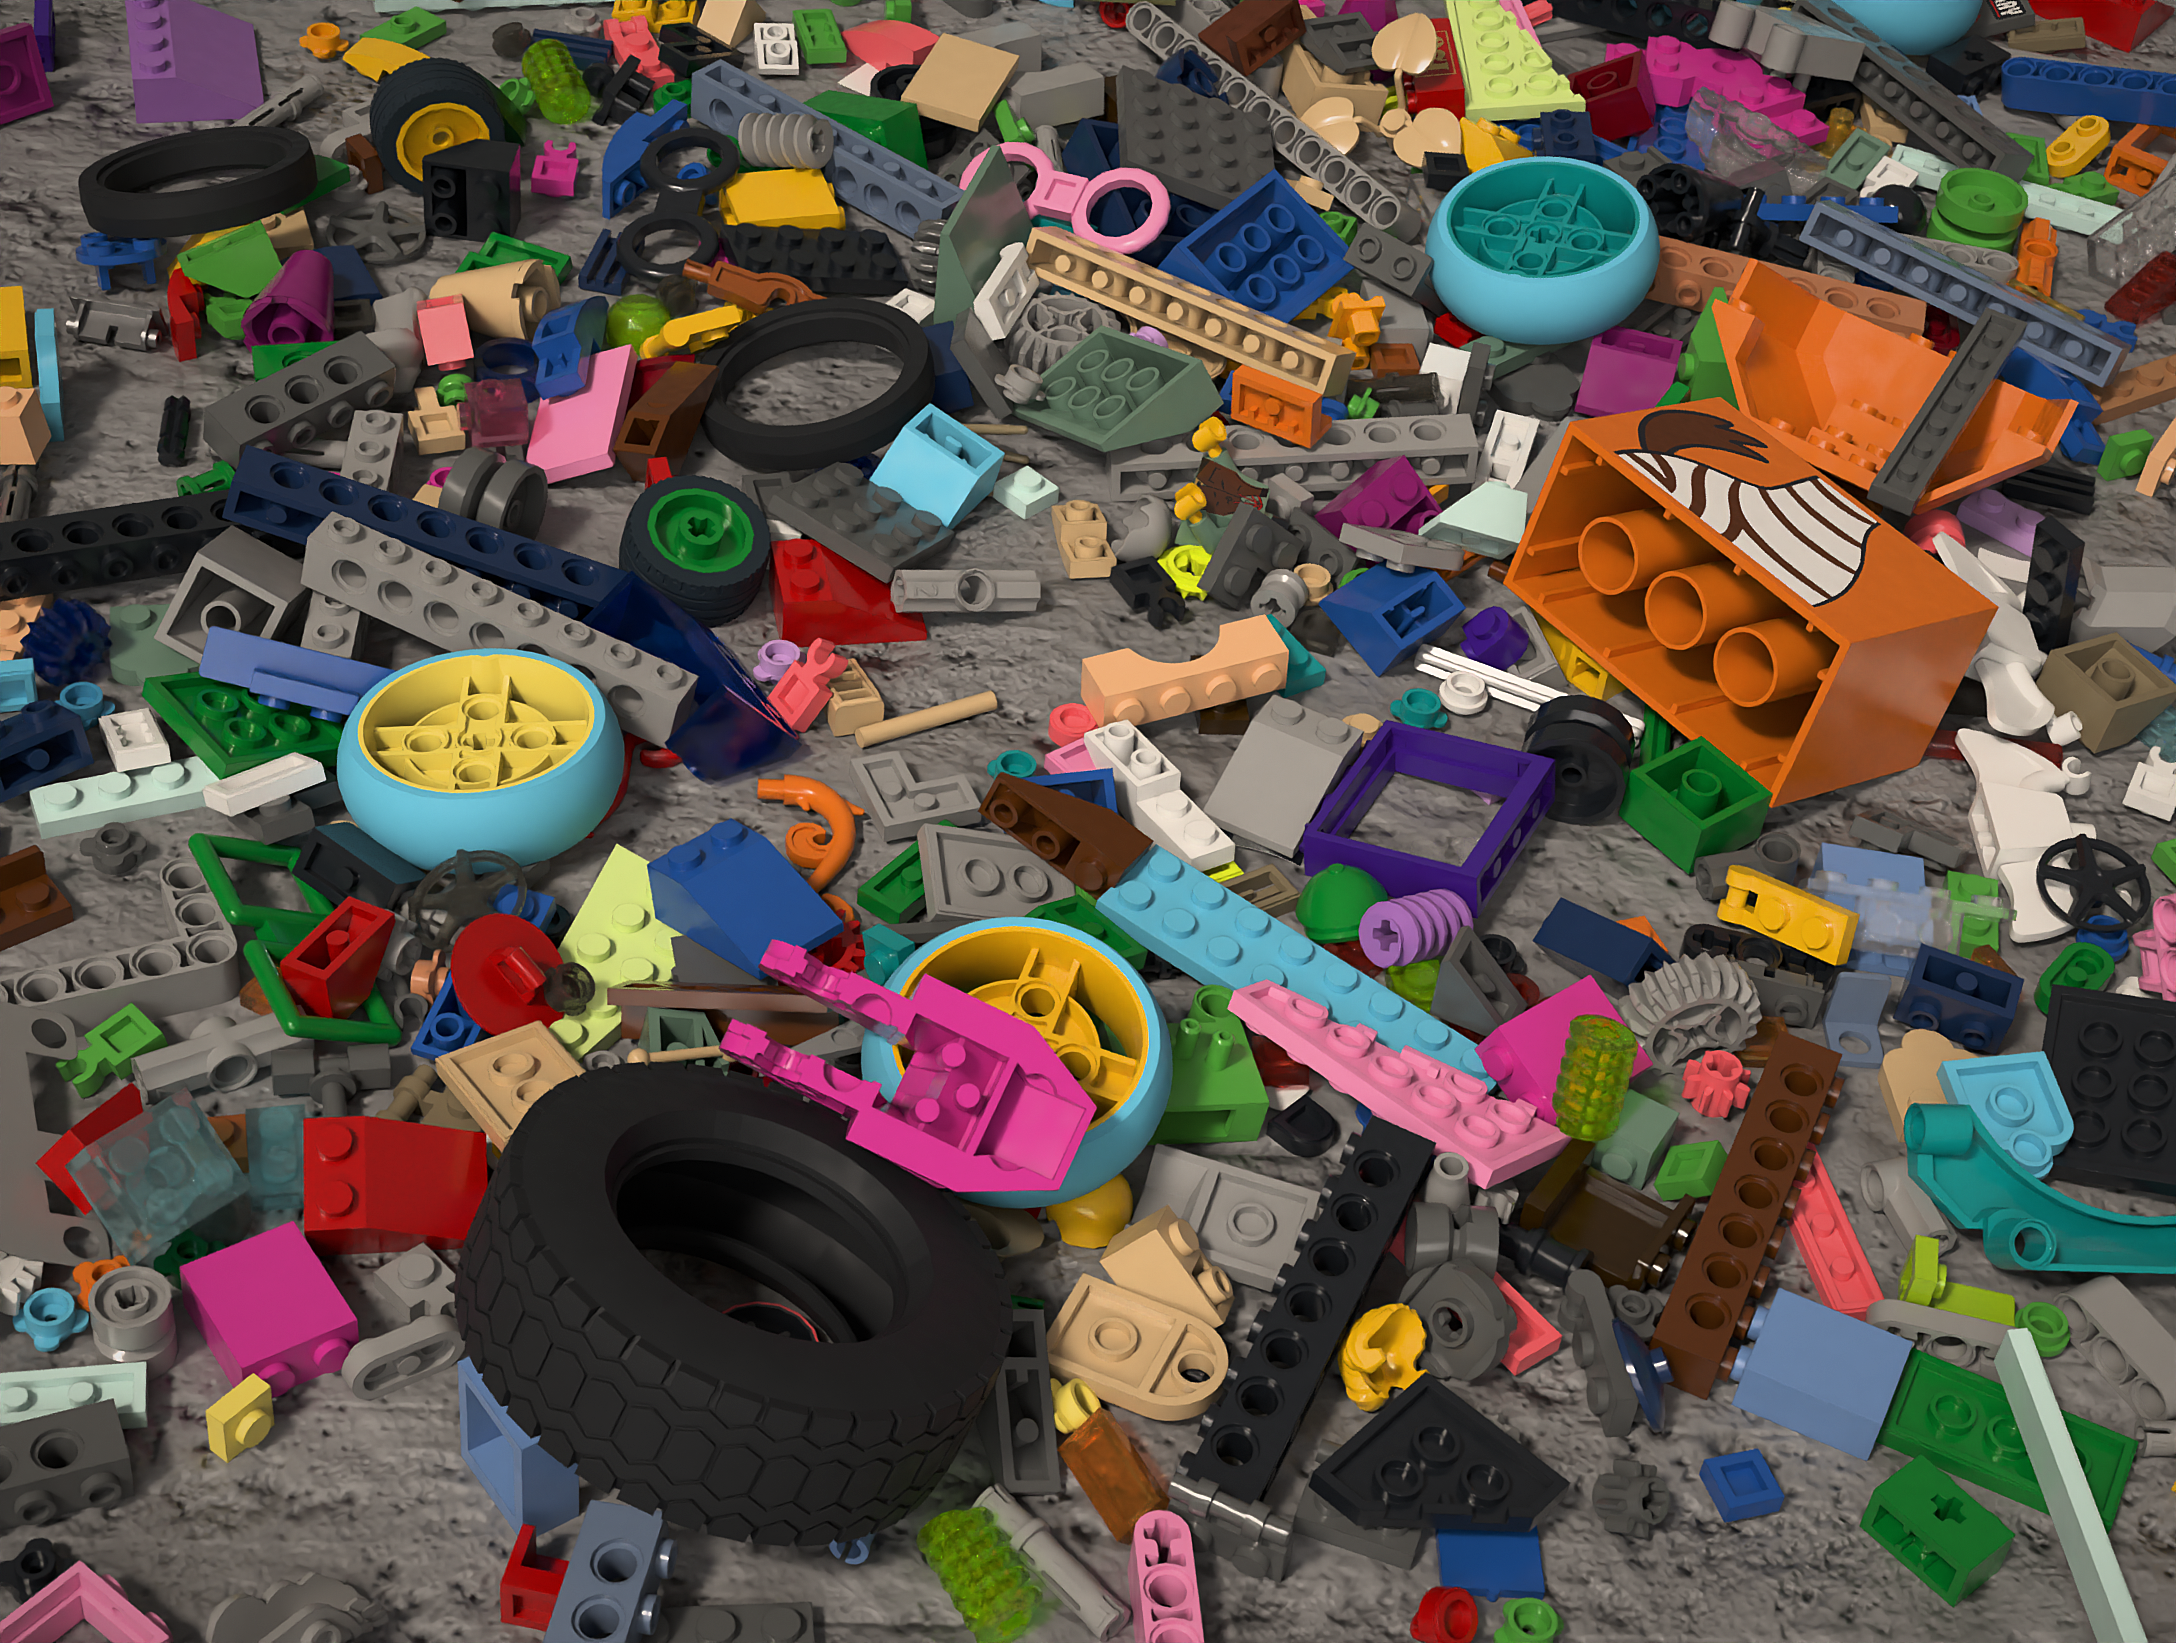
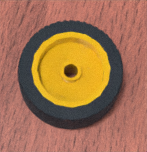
M430 57L429 59L422 58V60L406 63V65L394 70L391 75L386 77L385 81L381 82L371 101L369 114L371 135L383 166L394 181L402 185L403 188L409 189L413 193L416 192L419 195H423L422 159L425 155L474 139L505 142L503 118L491 89L475 70L456 60Z

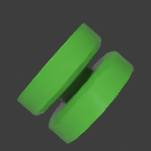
M1959 168L1949 171L1940 181L1936 195V206L1931 211L1926 236L1930 239L2003 251L2011 255L2018 237V226L2023 222L2028 207V195L2017 182L1995 171L1981 168Z

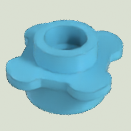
M45 1288L36 1291L25 1301L23 1309L19 1310V1314L13 1316L15 1330L26 1332L34 1339L35 1348L42 1352L56 1350L60 1343L65 1341L72 1333L85 1331L90 1322L88 1313L82 1309H75L73 1297L67 1291L59 1288Z

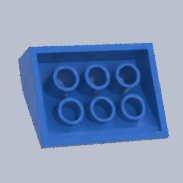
M1274 168L1176 244L1157 269L1285 323H1289L1355 268L1343 260L1349 249L1348 245Z

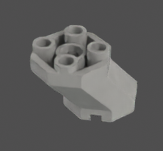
M2083 557L2068 645L2117 632L2130 643L2153 653L2175 638L2176 568L2148 564H2097L2089 557Z

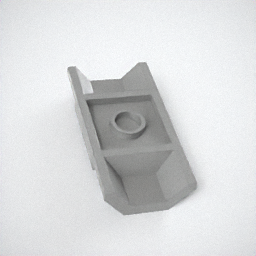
M1157 1143L1142 1195L1132 1221L1125 1225L1124 1230L1169 1205L1178 1219L1186 1220L1194 1229L1198 1237L1199 1248L1212 1266L1221 1268L1230 1280L1271 1292L1283 1264L1287 1263L1294 1266L1300 1255L1299 1252L1294 1251V1247L1307 1218L1316 1222L1323 1211L1322 1208L1317 1207L1321 1192ZM1343 1227L1350 1231H1358L1352 1227ZM1319 1271L1327 1276H1336L1329 1271Z

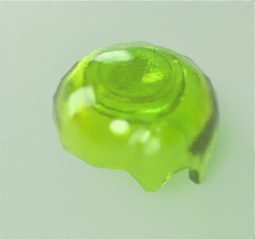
M645 294L628 295L616 300L614 304L610 305L607 312L606 330L608 345L611 348H618L632 344L636 354L640 355L639 349L641 344L646 339L659 335L661 328L667 322L673 320L671 311L660 299Z

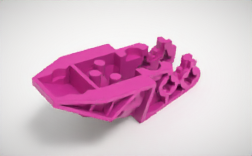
M775 939L770 941L758 966L760 970L886 1038L887 1043L893 1046L898 1043L914 1051V1054L891 1102L888 1103L879 1092L882 1084L876 1081L871 1083L865 1079L862 1081L825 1063V1060L813 1054L805 1055L792 1050L768 1037L767 1032L732 1019L718 1048L721 1052L797 1093L842 1114L843 1117L850 1118L845 1140L881 1156L936 1189H949L956 1193L1059 1190L1097 1106L1034 1026L927 974L923 975L912 995L907 999L854 972L847 973L837 968L828 967L817 958L806 953L807 950L798 945L792 946Z

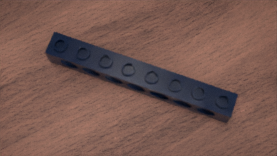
M246 445L231 482L222 518L307 545L308 536L333 511L613 637L631 580V576L627 571Z

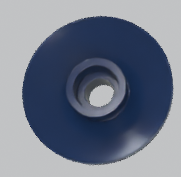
M1621 1317L1613 1318L1612 1326L1615 1338L1641 1407L1655 1433L1663 1431L1665 1422L1664 1384L1675 1381L1667 1356L1662 1346L1650 1350L1637 1332Z

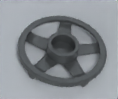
M380 201L377 206L357 207L337 216L332 215L326 229V239L329 246H338L334 240V234L339 227L358 234L343 245H354L356 250L362 248L373 253L386 251L389 255L387 257L360 256L364 264H389L407 259L421 249L426 239L424 222H421L416 216L407 211L389 207L385 201ZM373 214L371 221L367 222L352 219L358 216ZM388 215L403 219L408 223L388 224ZM411 233L418 234L416 244L405 252H401L394 242V236Z

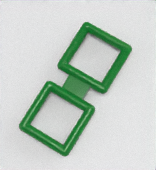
M195 833L189 838V849L226 921L231 925L254 928L258 940L248 941L244 945L243 953L283 1032L287 1036L357 1044L388 1043L389 1047H394L401 1042L402 1031L375 982L370 996L361 1004L370 1022L301 1015L277 969V967H280V962L335 910L329 899L291 873L302 851L301 848L276 843L265 845L261 841L206 833ZM220 858L288 867L312 913L243 904Z

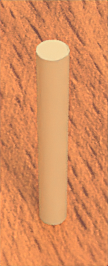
M986 691L856 728L855 738L859 747H867L997 709V699L993 691Z

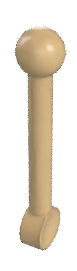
M720 1045L651 1053L637 1048L632 1050L627 1057L628 1063L644 1062L646 1066L650 1062H675L721 1057L729 1062L737 1061L718 1049Z

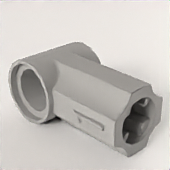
M1907 1156L1863 1164L1859 1175L1863 1199L1870 1210L1874 1212L1884 1211L1907 1253H1909L1916 1234L1939 1239L1938 1257L1946 1251L1953 1249L1958 1236L1947 1217L1932 1202L1931 1198L1908 1176Z

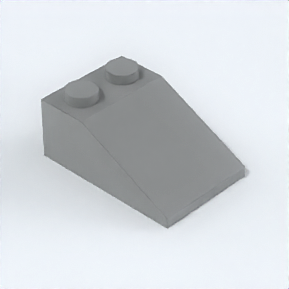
M1273 694L1250 723L1202 811L1219 828L1293 858L1303 841L1305 824L1313 821L1321 810L1326 795L1332 794L1342 781L1346 768L1349 765H1354L1357 761L1364 731L1350 726L1340 719L1328 717L1301 706L1293 700L1284 699Z

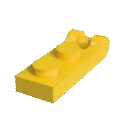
M1741 865L1729 866L1725 879L1729 889L1726 899L1720 900L1716 915L1718 918L1730 923L1746 926L1834 966L1847 964L1860 914L1749 867ZM1749 891L1758 894L1755 907L1746 904Z

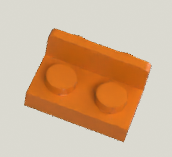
M1243 364L1233 372L1232 419L1307 448H1311L1332 427V418L1321 413L1322 394Z

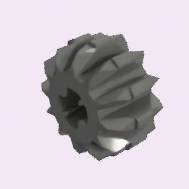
M923 220L918 226V231L914 234L911 258L909 260L911 266L909 275L914 287L924 289L926 292H936L940 233L948 220Z

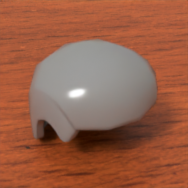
M1142 494L1135 503L1131 516L1122 519V523L1128 530L1126 539L1112 541L1110 548L1116 559L1127 563L1153 556L1157 560L1167 549L1172 538V516L1166 502L1155 495Z

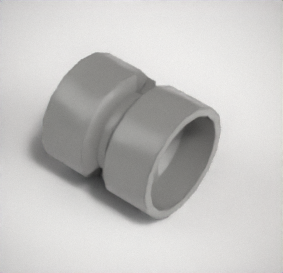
M135 1265L120 1267L104 1274L93 1284L88 1296L91 1325L94 1329L93 1336L97 1365L146 1362L149 1382L163 1375L174 1364L178 1354L170 1284L161 1273L149 1267Z

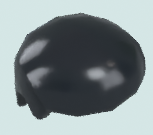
M1888 184L1880 187L1871 196V198H1885L1884 206H1899L1898 223L1879 224L1895 232L1917 236L1926 226L1928 210L1922 198L1911 188L1902 184Z

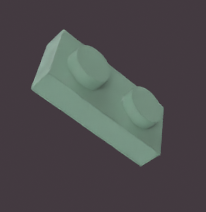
M1857 127L1820 171L1815 184L1826 176L1859 191L1863 187L1868 174L1884 155H1888L1891 146Z

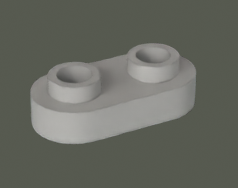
M445 1314L421 1316L411 1324L376 1338H367L357 1343L350 1350L342 1365V1376L357 1398L362 1400L376 1399L446 1370L460 1358L465 1349L466 1341H462L459 1328L450 1316Z

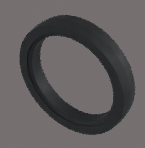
M271 126L212 128L146 141L96 161L87 167L78 179L80 202L88 224L94 230L103 234L125 238L179 237L240 226L272 216L300 203L313 193L318 184L316 160L308 138L291 129ZM233 169H264L233 181L197 189L164 193H134L161 182L189 175Z
M816 299L768 311L728 332L729 338L716 342L699 363L716 365L720 369L700 419L707 439L726 457L741 464L767 470H811L828 467L836 462L845 463L868 455L893 442L902 428L931 403L935 390L934 359L922 327L916 320L900 309L866 299ZM827 342H861L886 348L897 355L904 363L896 382L880 397L855 411L825 421L803 425L760 424L739 417L726 406L727 397L731 389L747 372L768 359L800 347Z

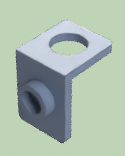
M1840 972L1838 974L1822 1019L1827 1048L1843 1054L1839 1066L1880 1069L1884 1055L1877 1024L1892 985L1889 975ZM1843 1037H1856L1866 1043L1869 1051L1864 1054L1850 1053L1841 1046L1839 1040Z

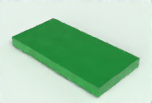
M1911 1348L1875 1442L1912 1458L1921 1454L1938 1469L2051 1516L2003 1385L1920 1350ZM2060 1409L2108 1535L2114 1522L2139 1441Z

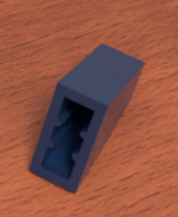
M1560 897L1549 916L1546 917L1540 930L1532 940L1557 965L1583 979L1591 974L1601 990L1617 1000L1623 996L1630 995L1629 984L1641 983L1645 979L1644 971L1655 972L1661 969L1663 961L1668 964L1676 963L1653 938Z

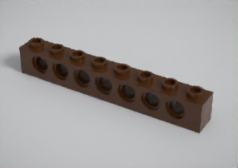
M1780 1030L1649 1345L1650 1350L1662 1346L1675 1379V1381L1666 1383L1667 1385L1707 1400L1715 1378L1727 1383L1739 1349L1729 1346L1731 1337L1743 1341L1755 1308L1746 1305V1299L1750 1296L1759 1300L1771 1268L1761 1264L1763 1256L1775 1260L1787 1228L1777 1225L1779 1217L1790 1221L1802 1190L1793 1187L1792 1183L1794 1179L1805 1183L1816 1152L1806 1147L1808 1142L1818 1146L1821 1143L1831 1115L1821 1111L1822 1107L1826 1106L1834 1109L1845 1081L1844 1078L1835 1075L1843 1054Z

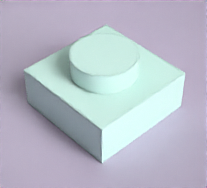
M1029 466L996 481L993 490L994 499L1024 520L1058 503L1059 487Z

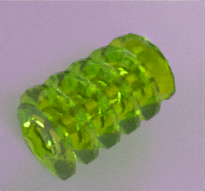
M551 38L542 39L532 44L522 58V73L531 82L529 87L536 94L535 100L543 116L549 121L560 125L572 124L581 120L589 110L591 95L566 45L559 40Z
M1594 1014L1580 1015L1570 1021L1568 1032L1570 1037L1565 1042L1564 1052L1566 1054L1561 1058V1073L1557 1075L1555 1085L1557 1090L1553 1093L1551 1105L1558 1114L1556 1116V1125L1562 1133L1579 1140L1602 1141L1612 1137L1618 1130L1620 1114L1624 1106V1097L1627 1095L1629 1078L1633 1072V1061L1637 1056L1638 1042L1634 1033L1627 1026L1612 1018Z
M974 1507L969 1510H950L931 1519L919 1530L916 1538L917 1547L926 1554L930 1569L938 1574L940 1585L950 1594L954 1608L962 1613L966 1628L975 1634L976 1643H1011L1028 1627L1032 1613L1043 1600V1593L1035 1585L1027 1586L1030 1581V1572L1022 1565L1015 1566L1018 1561V1553L1015 1548L1009 1545L1003 1546L1006 1536L1003 1529L998 1526H991L994 1521L991 1510L986 1507Z

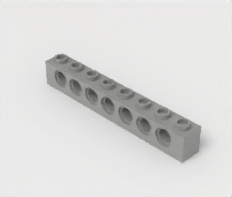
M355 410L340 476L397 494L404 463L403 414L388 413L382 410ZM313 590L300 647L362 662L371 615Z
M1469 413L1332 420V427L1311 448L1294 444L1289 440L1263 430L1255 429L1250 425L1225 426L1227 432L1226 439L1218 444L1221 448L1225 447L1236 468L1244 475L1268 486L1269 478L1284 473L1309 492L1345 490L1376 462L1405 455L1425 486L1475 483L1479 449ZM1199 427L1194 428L1191 432L1106 452V472L1111 502L1137 501L1142 494H1151L1162 499H1175L1177 491L1188 483H1193L1202 457L1208 456L1207 451H1198L1192 443V437L1199 430Z
M332 511L307 538L300 582L302 585L450 652L503 648L534 652L563 661L582 672L601 690L618 719L620 729L662 748H668L688 720L699 676L673 663L657 658L633 647L629 643L617 640L586 626L580 621L566 617L533 600L526 599L495 585L489 580L475 576L442 559L435 558L402 543L398 539L384 535Z

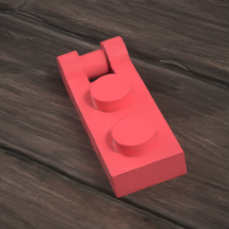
M644 15L632 16L630 21L619 22L617 18L604 20L605 40L613 41V55L620 68L631 54L641 60L637 72L655 82L651 92L656 91L667 83H674V74L669 65L658 60L660 49L648 30L647 20Z

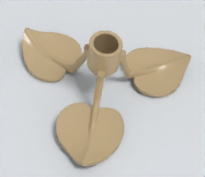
M1413 13L1387 24L1379 31L1373 41L1372 56L1376 65L1383 71H1395L1394 81L1398 100V108L1387 111L1381 119L1380 125L1377 126L1362 116L1354 117L1355 109L1353 103L1343 97H1329L1320 100L1312 105L1300 118L1345 155L1351 153L1359 142L1360 131L1357 125H1362L1371 130L1377 138L1384 136L1390 149L1397 154L1398 158L1414 168L1422 169L1424 151L1461 154L1462 131L1453 113L1443 108H1428L1419 112L1414 121H1412L1408 114L1402 74L1404 72L1412 76H1418L1425 73L1434 62L1438 48L1435 28L1431 20L1423 13Z

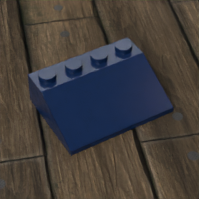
M1086 118L1080 120L1061 154L1068 174L1088 178L1090 182L1101 173L1120 168L1117 123ZM1122 187L1111 190L1095 203L1091 210L1089 223L1097 226V233L1106 237H1120L1130 234L1140 228L1150 216L1152 199L1146 192L1137 188ZM1168 191L1171 210L1167 225L1154 242L1141 251L1126 256L1158 268L1176 244L1220 210Z

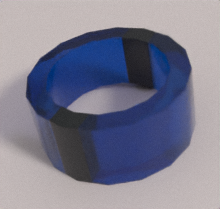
M498 338L487 341L479 346L473 358L474 383L479 392L487 390L505 392L512 397L514 406L531 403L540 398L541 396L535 387L539 359L532 348V342L520 338ZM503 365H516L525 367L528 371L519 374H501L491 369Z

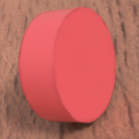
M1068 703L1056 707L1051 712L1048 735L1055 744L1063 747L1083 738L1084 733L1099 727L1087 706Z

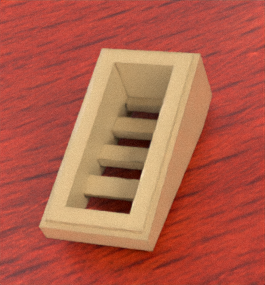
M854 658L847 659L848 665L845 671L839 677L830 679L826 684L833 695L822 710L834 737L855 734L856 728L883 721V700L878 690Z

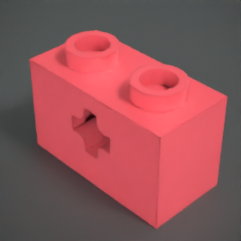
M462 294L417 301V315L428 366L438 364L439 371L465 367L466 359L474 358Z

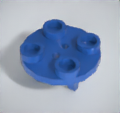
M93 232L80 236L81 246L76 248V258L82 264L95 265L97 282L101 291L111 290L108 269H114L115 265L132 263L141 265L143 279L149 285L156 284L153 259L168 252L167 240L164 238H125L117 236L108 238L107 234Z

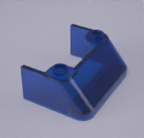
M633 570L581 621L586 626L617 640L629 643L637 649L666 662L673 663L699 676L688 719L664 744L669 750L681 757L686 768L702 782L708 777L716 782H720L789 759L804 744L799 735L727 646L706 625Z

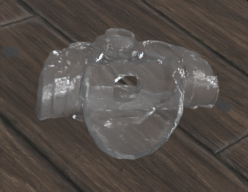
M1702 86L1695 93L1689 105L1685 123L1687 136L1690 141L1698 145L1701 160L1706 165L1705 167L1713 173L1727 178L1735 171L1772 159L1787 170L1792 195L1799 196L1822 180L1828 170L1829 160L1822 156L1820 152L1811 149L1806 143H1800L1796 135L1790 131H1784L1772 123L1764 114L1753 112L1736 100L1729 102L1725 96L1718 95L1714 90L1710 91ZM1747 141L1752 144L1765 146L1763 148H1753L1747 143Z

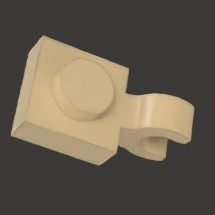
M433 386L414 388L418 407H414V411H408V427L418 454H440L465 449V433L454 405L440 407Z

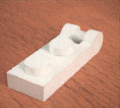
M1021 242L1010 244L1000 251L1001 261L973 302L974 313L992 341L1006 338L1040 283L1036 272L1033 269H1029L1026 260L1029 255L1024 244Z
M1501 410L1496 411L1476 469L1475 483H1472L1470 492L1483 483L1490 481L1504 482L1510 485L1511 489H1514L1524 475L1540 420Z

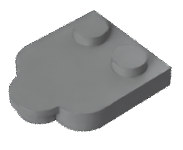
M1343 523L1339 538L1340 542L1357 548L1356 556L1377 562H1383L1384 558H1386L1387 568L1406 573H1414L1415 566L1460 571L1464 561L1465 551L1459 545L1400 530Z

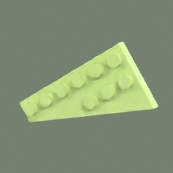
M1443 0L1446 18L1449 17L1465 88V118L1476 123L1480 117L1489 121L1513 119L1526 121L1531 118H1540V112H1553L1558 109L1585 112L1586 101L1580 94L1574 95L1570 90L1569 80L1564 74L1558 75L1554 71L1550 57L1526 29L1520 30L1516 25L1517 18L1511 11H1505L1499 4V0Z

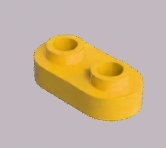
M2083 116L2046 148L2049 175L2057 178L2073 176L2094 159L2110 143L2111 135L2107 120L2100 116Z

